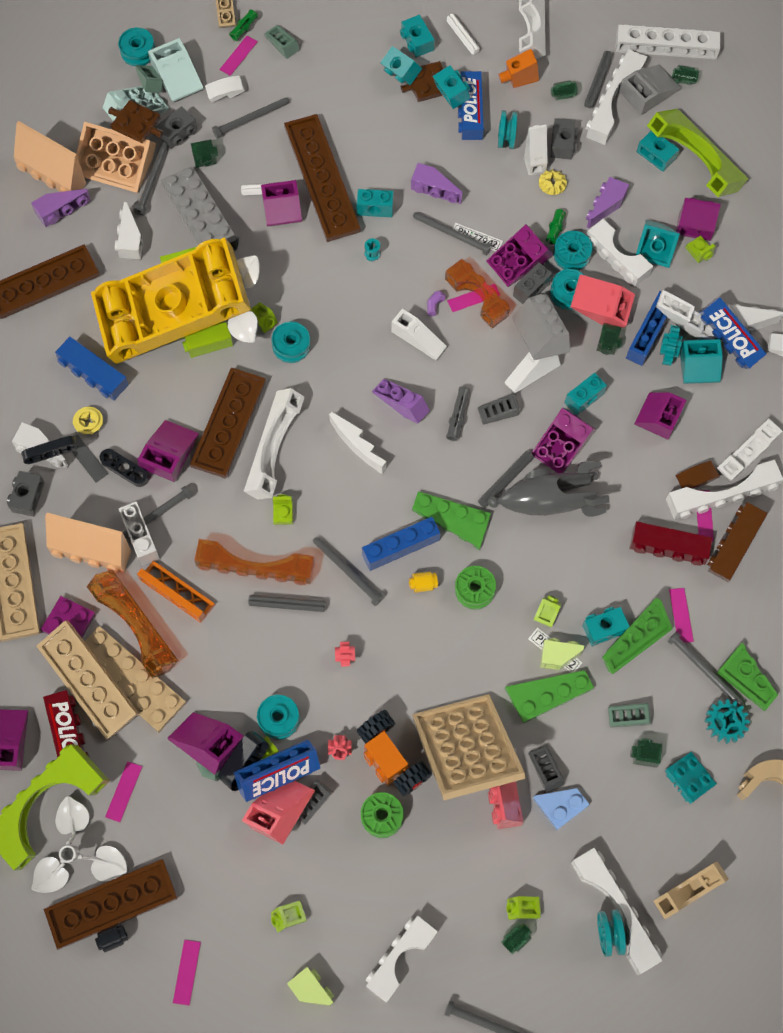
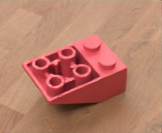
M580 275L571 308L606 328L615 331L627 326L635 294L620 285Z
M296 781L281 786L257 798L249 807L242 822L254 831L283 845L315 790Z
M516 781L489 788V804H493L494 807L493 812H491L493 825L497 824V829L522 826L524 822Z

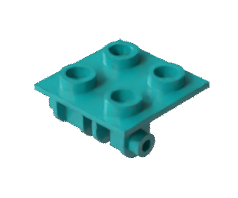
M692 751L665 770L666 777L672 783H676L673 785L674 787L679 786L680 789L677 791L682 790L680 794L685 799V802L688 801L689 804L717 785Z

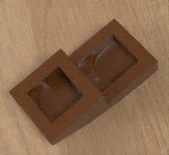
M711 460L675 475L682 488L689 487L691 489L701 484L704 486L720 477Z

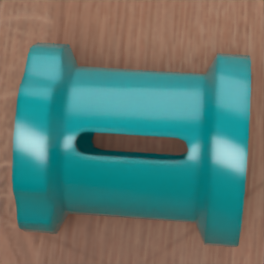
M374 238L368 239L364 244V255L368 261L373 262L380 258V242Z

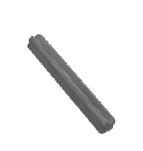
M604 51L586 97L585 107L591 109L594 106L612 59V52Z
M525 451L482 495L478 503L483 508H486L489 505L488 500L493 496L497 497L533 460V454Z
M250 595L248 600L249 606L315 612H325L326 602L322 600Z

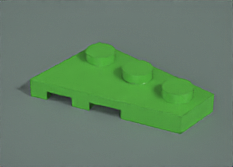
M742 642L717 673L759 708L766 711L778 694L766 676L761 673L756 665L757 663L753 657H750Z

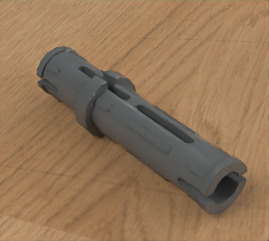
M459 387L452 417L448 421L450 425L446 438L450 441L458 440L460 427L464 423L463 416L470 389L467 387ZM456 417H458L456 427H454Z

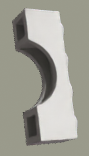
M519 0V11L523 15L528 28V33L519 38V53L532 49L537 60L546 55L545 0Z
M602 219L587 231L586 236L589 237L592 242V248L599 253L600 257L607 260L612 268L624 277L627 283L636 287L650 276L653 265L641 254L627 256L620 253L613 244L616 230Z
M419 916L415 920L412 917L404 927L407 931L402 937L400 935L396 937L391 944L394 947L391 953H385L378 962L381 965L377 972L372 970L365 980L368 982L366 988L385 1003L388 1002L400 985L394 970L398 957L410 949L425 951L438 932Z

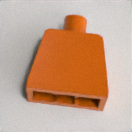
M532 49L507 60V70L498 74L501 84L510 81L513 88L539 81L538 64Z

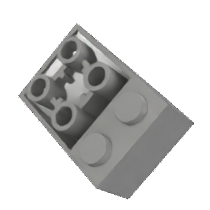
M659 65L636 70L623 78L619 92L642 115L677 92L681 87Z

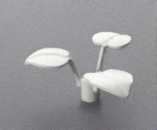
M255 255L237 260L244 287L247 289L252 288L259 278L260 264L258 257ZM248 311L229 319L228 329L233 337L243 342L255 343L258 320L253 312Z
M70 796L65 797L57 810L55 823L61 834L72 832L69 841L66 842L67 846H63L59 851L60 862L55 857H46L36 865L31 887L33 891L49 893L63 888L69 879V872L63 867L65 863L75 862L77 859L93 860L91 871L99 881L108 882L127 872V863L124 856L112 846L99 847L96 851V857L81 855L79 849L72 845L76 831H82L87 827L90 816L87 808Z

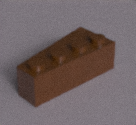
M748 502L744 506L740 505L735 514L738 517L734 523L731 521L726 530L728 533L725 539L722 538L716 547L719 549L717 555H712L707 563L710 566L708 572L729 582L768 513Z

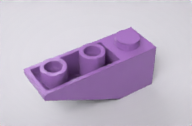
M417 163L411 179V190L431 195L434 198L445 199L451 203L461 204L463 194L461 190L436 168Z
M609 177L607 183L603 182L600 189L601 195L600 197L596 196L593 203L595 207L593 210H589L586 220H588L587 228H591L620 208L627 194L629 184Z
M87 189L48 193L31 202L35 214L44 226L47 227L55 224L62 217L70 215L77 208L86 205L91 199Z
M383 379L372 391L373 394L402 416L417 424L430 411L421 395L386 379Z

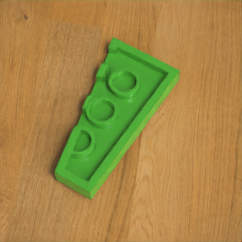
M419 491L412 508L413 512L425 519L433 517L435 523L440 525L442 529L452 532L461 540L469 542L480 550L491 513Z
M656 597L603 655L602 659L611 674L617 672L673 629L660 599Z
M585 670L505 687L523 724L594 689Z

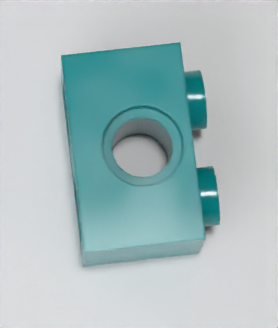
M420 14L401 21L400 35L402 39L406 40L409 51L413 52L416 58L434 51L435 40Z
M393 46L380 62L385 67L384 71L390 76L396 75L394 78L401 84L406 82L411 85L422 70V67L413 59Z
M451 65L433 75L436 87L452 109L471 99L468 92L470 88L467 82H462L459 71H454Z
M650 131L639 142L636 152L664 172L677 159L680 149L674 143L669 142L664 137L658 138Z
M358 189L357 216L392 218L393 191Z
M594 372L567 393L564 403L578 416L604 395L607 385Z
M621 607L607 608L600 615H596V613L591 614L585 618L586 620H584L582 625L591 647L623 635L630 627ZM600 622H607L610 628H603Z

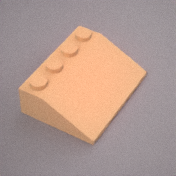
M20 121L16 123L14 159L17 164L16 167L20 171H26L35 180H41L49 188H55L59 192L80 190L86 186L76 153Z
M84 122L76 154L84 178L138 193L152 162L156 143L146 139L143 143H140L112 129Z
M46 513V542L52 556L60 559L67 557L75 563L86 562L94 568L105 567L108 571L114 573L125 571L131 549L123 532Z

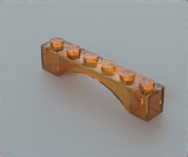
M203 539L198 541L194 560L196 567L204 571L214 569L224 574L234 572L243 577L254 575L263 580L274 578L278 582L293 581L297 585L311 584L315 563L314 556L296 553L274 562H251L232 555L217 541Z
M109 570L94 575L87 588L97 602L117 613L131 628L140 646L141 663L152 679L170 672L179 660L115 572Z

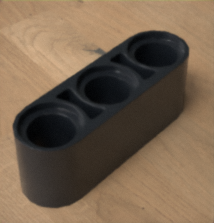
M254 731L246 733L220 770L219 779L232 791H238L234 772L260 761L268 750V743Z

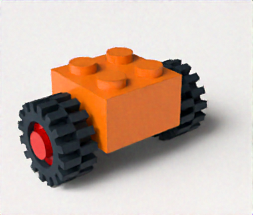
M383 710L370 717L369 720L365 721L357 729V733L365 743L363 758L370 767L372 765L375 767V775L381 783L385 782L387 786L394 783L402 796H406L426 782L433 774L423 761L416 763L411 768L408 767V763L386 734V732L394 727L395 722L389 713Z

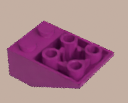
M525 224L486 262L509 287L522 279L538 263L543 265L554 254L533 229Z
M562 408L532 451V454L555 472L564 473L587 444L596 428L568 409Z
M164 420L145 444L137 459L139 466L145 471L175 482L199 433Z
M0 709V770L22 771L28 710Z
M193 712L167 739L216 775L244 736L226 723Z

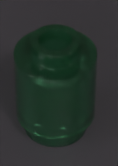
M678 65L673 70L672 78L676 83L696 84L699 70H695L694 67Z
M568 80L554 83L553 87H551L552 97H555L556 101L573 98L574 95H577L576 82Z
M516 923L503 936L504 939L501 943L513 955L515 952L518 953L532 939L530 936L532 932L524 923L522 925Z

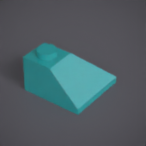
M646 220L636 255L641 254L649 263L669 268L680 233L664 224Z

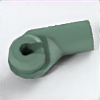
M196 763L203 777L214 781L219 780V771L214 775L200 763Z

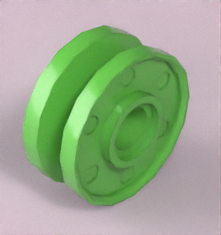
M470 566L458 574L455 581V595L464 607L482 609L487 607L495 596L496 580L488 569L481 566ZM476 584L480 586V589L474 591L470 587Z
M379 792L369 796L364 801L361 808V822L371 836L388 838L396 834L402 826L404 820L403 807L394 795ZM379 811H386L388 813L387 818L384 820L378 819L376 815Z

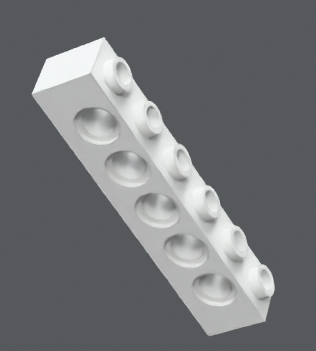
M618 25L615 52L627 53L629 49L639 54L717 59L720 51V32Z

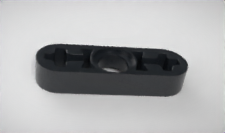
M66 436L25 449L21 452L25 464H33L74 451L78 448L74 436Z
M105 449L100 453V461L107 469L136 487H143L148 483L149 477L147 472L140 466L112 449ZM112 456V459L116 462L115 465L111 460L106 461L105 457ZM128 464L129 469L126 472L119 471L120 465ZM134 471V473L138 476L142 474L143 479L137 480L135 475L132 474V472Z

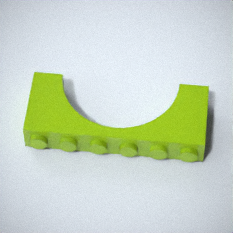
M678 108L656 112L647 124V127L658 138L672 139L684 145L704 162L711 174V179L706 186L717 197L738 192L748 180Z
M196 247L160 256V261L163 263L195 250ZM226 322L215 324L185 336V341L182 342L185 353L189 352L190 358L233 346Z
M78 745L65 746L60 751L61 755L56 760L50 761L45 766L46 770L41 775L35 776L30 782L31 785L27 789L20 791L15 797L16 800L1 810L0 855L13 870H22L36 856L27 836V818L33 803L40 794L52 786L67 783L82 789L87 795L96 796L110 782Z

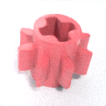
M340 642V647H335V662H341V667L350 666V661H355V646H350L349 642Z
M335 735L333 740H328V755L332 754L335 760H345L347 754H352V740H348L346 735Z

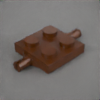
M438 61L420 66L422 70L412 84L400 86L402 93L412 90L418 102L443 96L433 79V75L443 70L441 62Z
M131 100L120 111L113 107H110L108 110V114L116 117L111 124L112 130L133 140L143 143L151 134L162 138L164 134L163 130L156 128V124L161 119L160 114Z

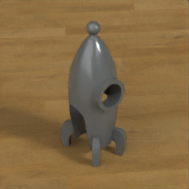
M584 461L578 465L577 473L551 474V471L548 469L533 470L526 474L525 480L509 488L500 498L491 497L488 500V504L492 508L502 505L514 512L538 516L560 514L581 509L584 515L593 517L606 513L605 507L594 508L593 506L609 503V495L597 496V492L571 494L562 492L590 485L591 480L598 479L597 472H589V470L601 467V462Z

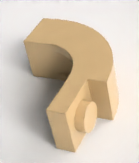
M783 760L763 761L744 774L747 779L738 787L740 792L737 796L743 801L763 781H775L783 785Z
M716 861L653 902L663 918L667 919L706 893L725 883L729 878L718 861Z

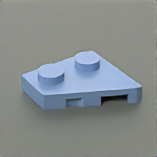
M577 788L533 797L535 803L556 830L590 805Z

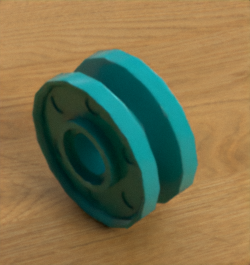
M138 27L130 28L121 34L118 41L121 57L125 63L135 67L137 65L145 66L150 63L148 51L154 49L155 44L153 36L148 30Z
M502 110L498 131V148H502L504 141H508L509 149H514L518 112L513 111L511 119H507V112Z
M567 231L557 238L554 247L555 262L563 270L574 269L579 271L585 268L590 261L592 253V242L589 237L579 231Z
M565 269L555 275L550 288V296L556 306L565 310H574L571 308V303L579 276L584 275L583 273L574 269Z
M290 321L278 325L273 331L271 338L272 349L279 360L286 363H296L305 359L310 350V335L305 326L298 322ZM288 341H294L295 343H293V344H288L287 342H288Z
M273 695L261 702L257 710V721L265 736L275 740H283L296 732L300 723V715L297 705L291 698L285 695ZM278 713L284 715L281 721H275L273 717Z
M619 910L611 911L610 920H608L605 911H599L597 914V926L604 957L612 956V946L615 947L618 955H625V932Z

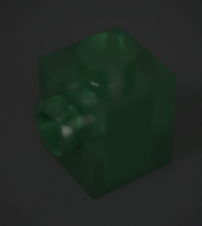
M211 139L191 143L196 168L216 164L215 157L218 156L217 147L213 146Z
M603 323L596 351L605 355H614L616 348L620 349L622 338H619L621 327Z
M642 738L641 741L638 740L635 746L631 747L630 758H633V764L657 768L661 763L662 744L653 743V740Z

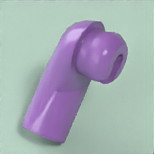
M441 291L434 292L427 300L428 316L437 315L436 304L445 300L446 296Z

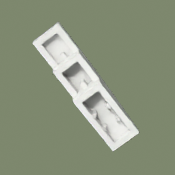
M665 290L661 291L656 307L663 314L700 340L716 339L710 325H705L700 319L701 314L694 311L695 306Z
M331 411L329 414L330 423L340 438L366 464L383 474L386 469V461L374 454V445L362 439L363 430Z

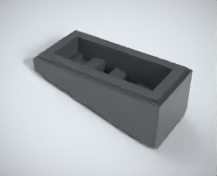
M514 394L477 408L483 425L519 415V406ZM500 406H503L504 412L501 411ZM492 408H496V411H497V414H496V415L494 414V411H493ZM485 410L489 411L490 417L487 418Z
M547 745L528 753L546 793L564 785V778ZM545 754L547 756L546 758H543L539 761L536 760V758L543 756ZM548 762L550 763L549 765L540 768L541 765L546 764ZM551 770L554 771V772H552V773H550V774L544 776V773H546V772H548V771H551Z
M316 779L309 787L315 790L313 795L319 802L316 803L310 798L309 803L314 808L311 810L306 805L304 810L308 815L305 816L302 813L299 817V820L304 825L307 824L333 793L319 779ZM316 787L325 794L323 797L315 790Z

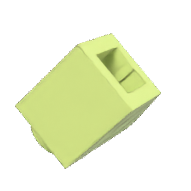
M555 638L544 640L540 668L561 670L582 654L584 645H579L575 641L564 643Z
M307 967L287 983L300 1002L327 1006L333 1004L331 999L334 995L327 986L322 988L318 982L321 980V977L315 969L310 971Z

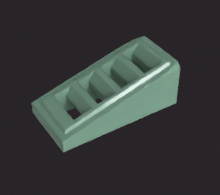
M279 25L264 33L265 37L286 59L299 51L297 40Z
M137 65L135 67L145 92L160 93L162 91L163 80L152 66Z
M648 703L608 707L610 727L651 725ZM632 710H635L636 720H632ZM639 710H643V713H644V719H643V720H640V711H639ZM615 711H619L620 722H616ZM623 711H627L628 721H624Z

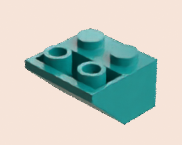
M720 339L683 341L679 352L683 384L719 383L722 370Z

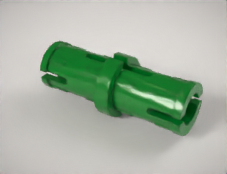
M250 9L242 19L238 20L236 27L229 33V36L234 41H238L243 33L250 29V25L254 20L258 18L257 13Z
M562 209L555 210L553 220L549 224V232L546 237V241H549V244L556 243L559 233L563 229V220L566 212H563Z

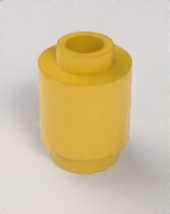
M431 571L413 573L412 578H409L410 590L413 589L414 593L433 591L434 588H438L437 574L431 573Z

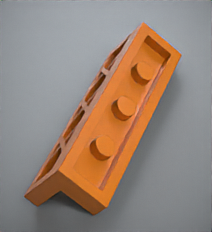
M152 561L146 570L141 568L137 573L141 582L200 623L215 606V603L155 561ZM154 567L161 572V578H155L150 574ZM164 581H175L176 589L169 588L165 585ZM180 592H191L192 599L186 600L180 595ZM203 601L208 606L202 611L195 606V603Z

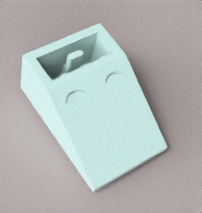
M180 38L148 51L151 65L163 80L162 85L172 102L204 89Z
M142 86L108 92L103 105V109L107 114L110 107L120 111L129 100L159 114L169 109L158 93L145 92ZM108 114L112 121H114L116 117Z

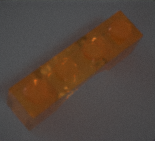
M461 259L446 270L445 280L456 292L469 290L481 297L483 306L480 317L492 329L509 316V304L497 295L494 288L486 284L485 279L474 271L470 263H466Z

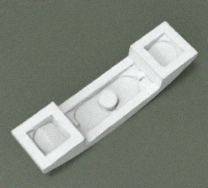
M770 419L766 420L717 469L732 481L767 449L782 433V430Z

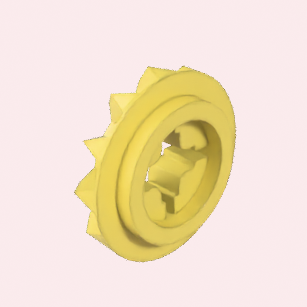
M553 169L551 171L546 170L539 178L540 189L549 195L562 193L567 185L565 175H562L560 170L558 172ZM552 178L554 179V181H556L554 186L551 182Z
M83 407L75 413L73 425L77 432L83 435H93L94 432L100 431V427L103 425V416L94 407ZM91 417L93 423H89L86 427L84 420L86 421Z

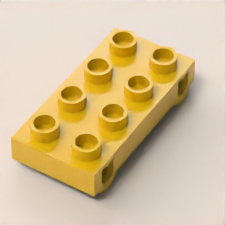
M225 237L204 241L195 250L124 279L104 282L95 291L91 292L106 355L115 364L251 310L233 247Z

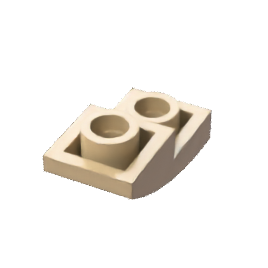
M216 0L219 28L236 26L233 0Z

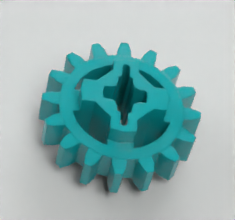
M671 325L669 334L664 333L660 355H664L662 361L664 365L671 366L673 357L678 358L683 337L679 336L680 326Z
M726 699L724 704L721 700L717 702V706L712 704L711 710L706 712L709 718L704 720L705 723H709L706 730H712L713 732L711 737L716 735L718 736L717 741L720 742L724 739L725 744H728L730 740L736 743L738 738L742 739L744 737L743 732L746 733L749 730L745 725L750 723L749 720L745 719L748 712H742L744 706L738 708L737 701L730 704L729 699ZM722 709H728V710H727L726 712H724V713L721 712V711H720V712H717V711L722 710ZM729 716V718H728V719H729V720H728L729 725L725 728V726H726V720H725V718H727V717ZM730 730L737 731L733 734H727Z

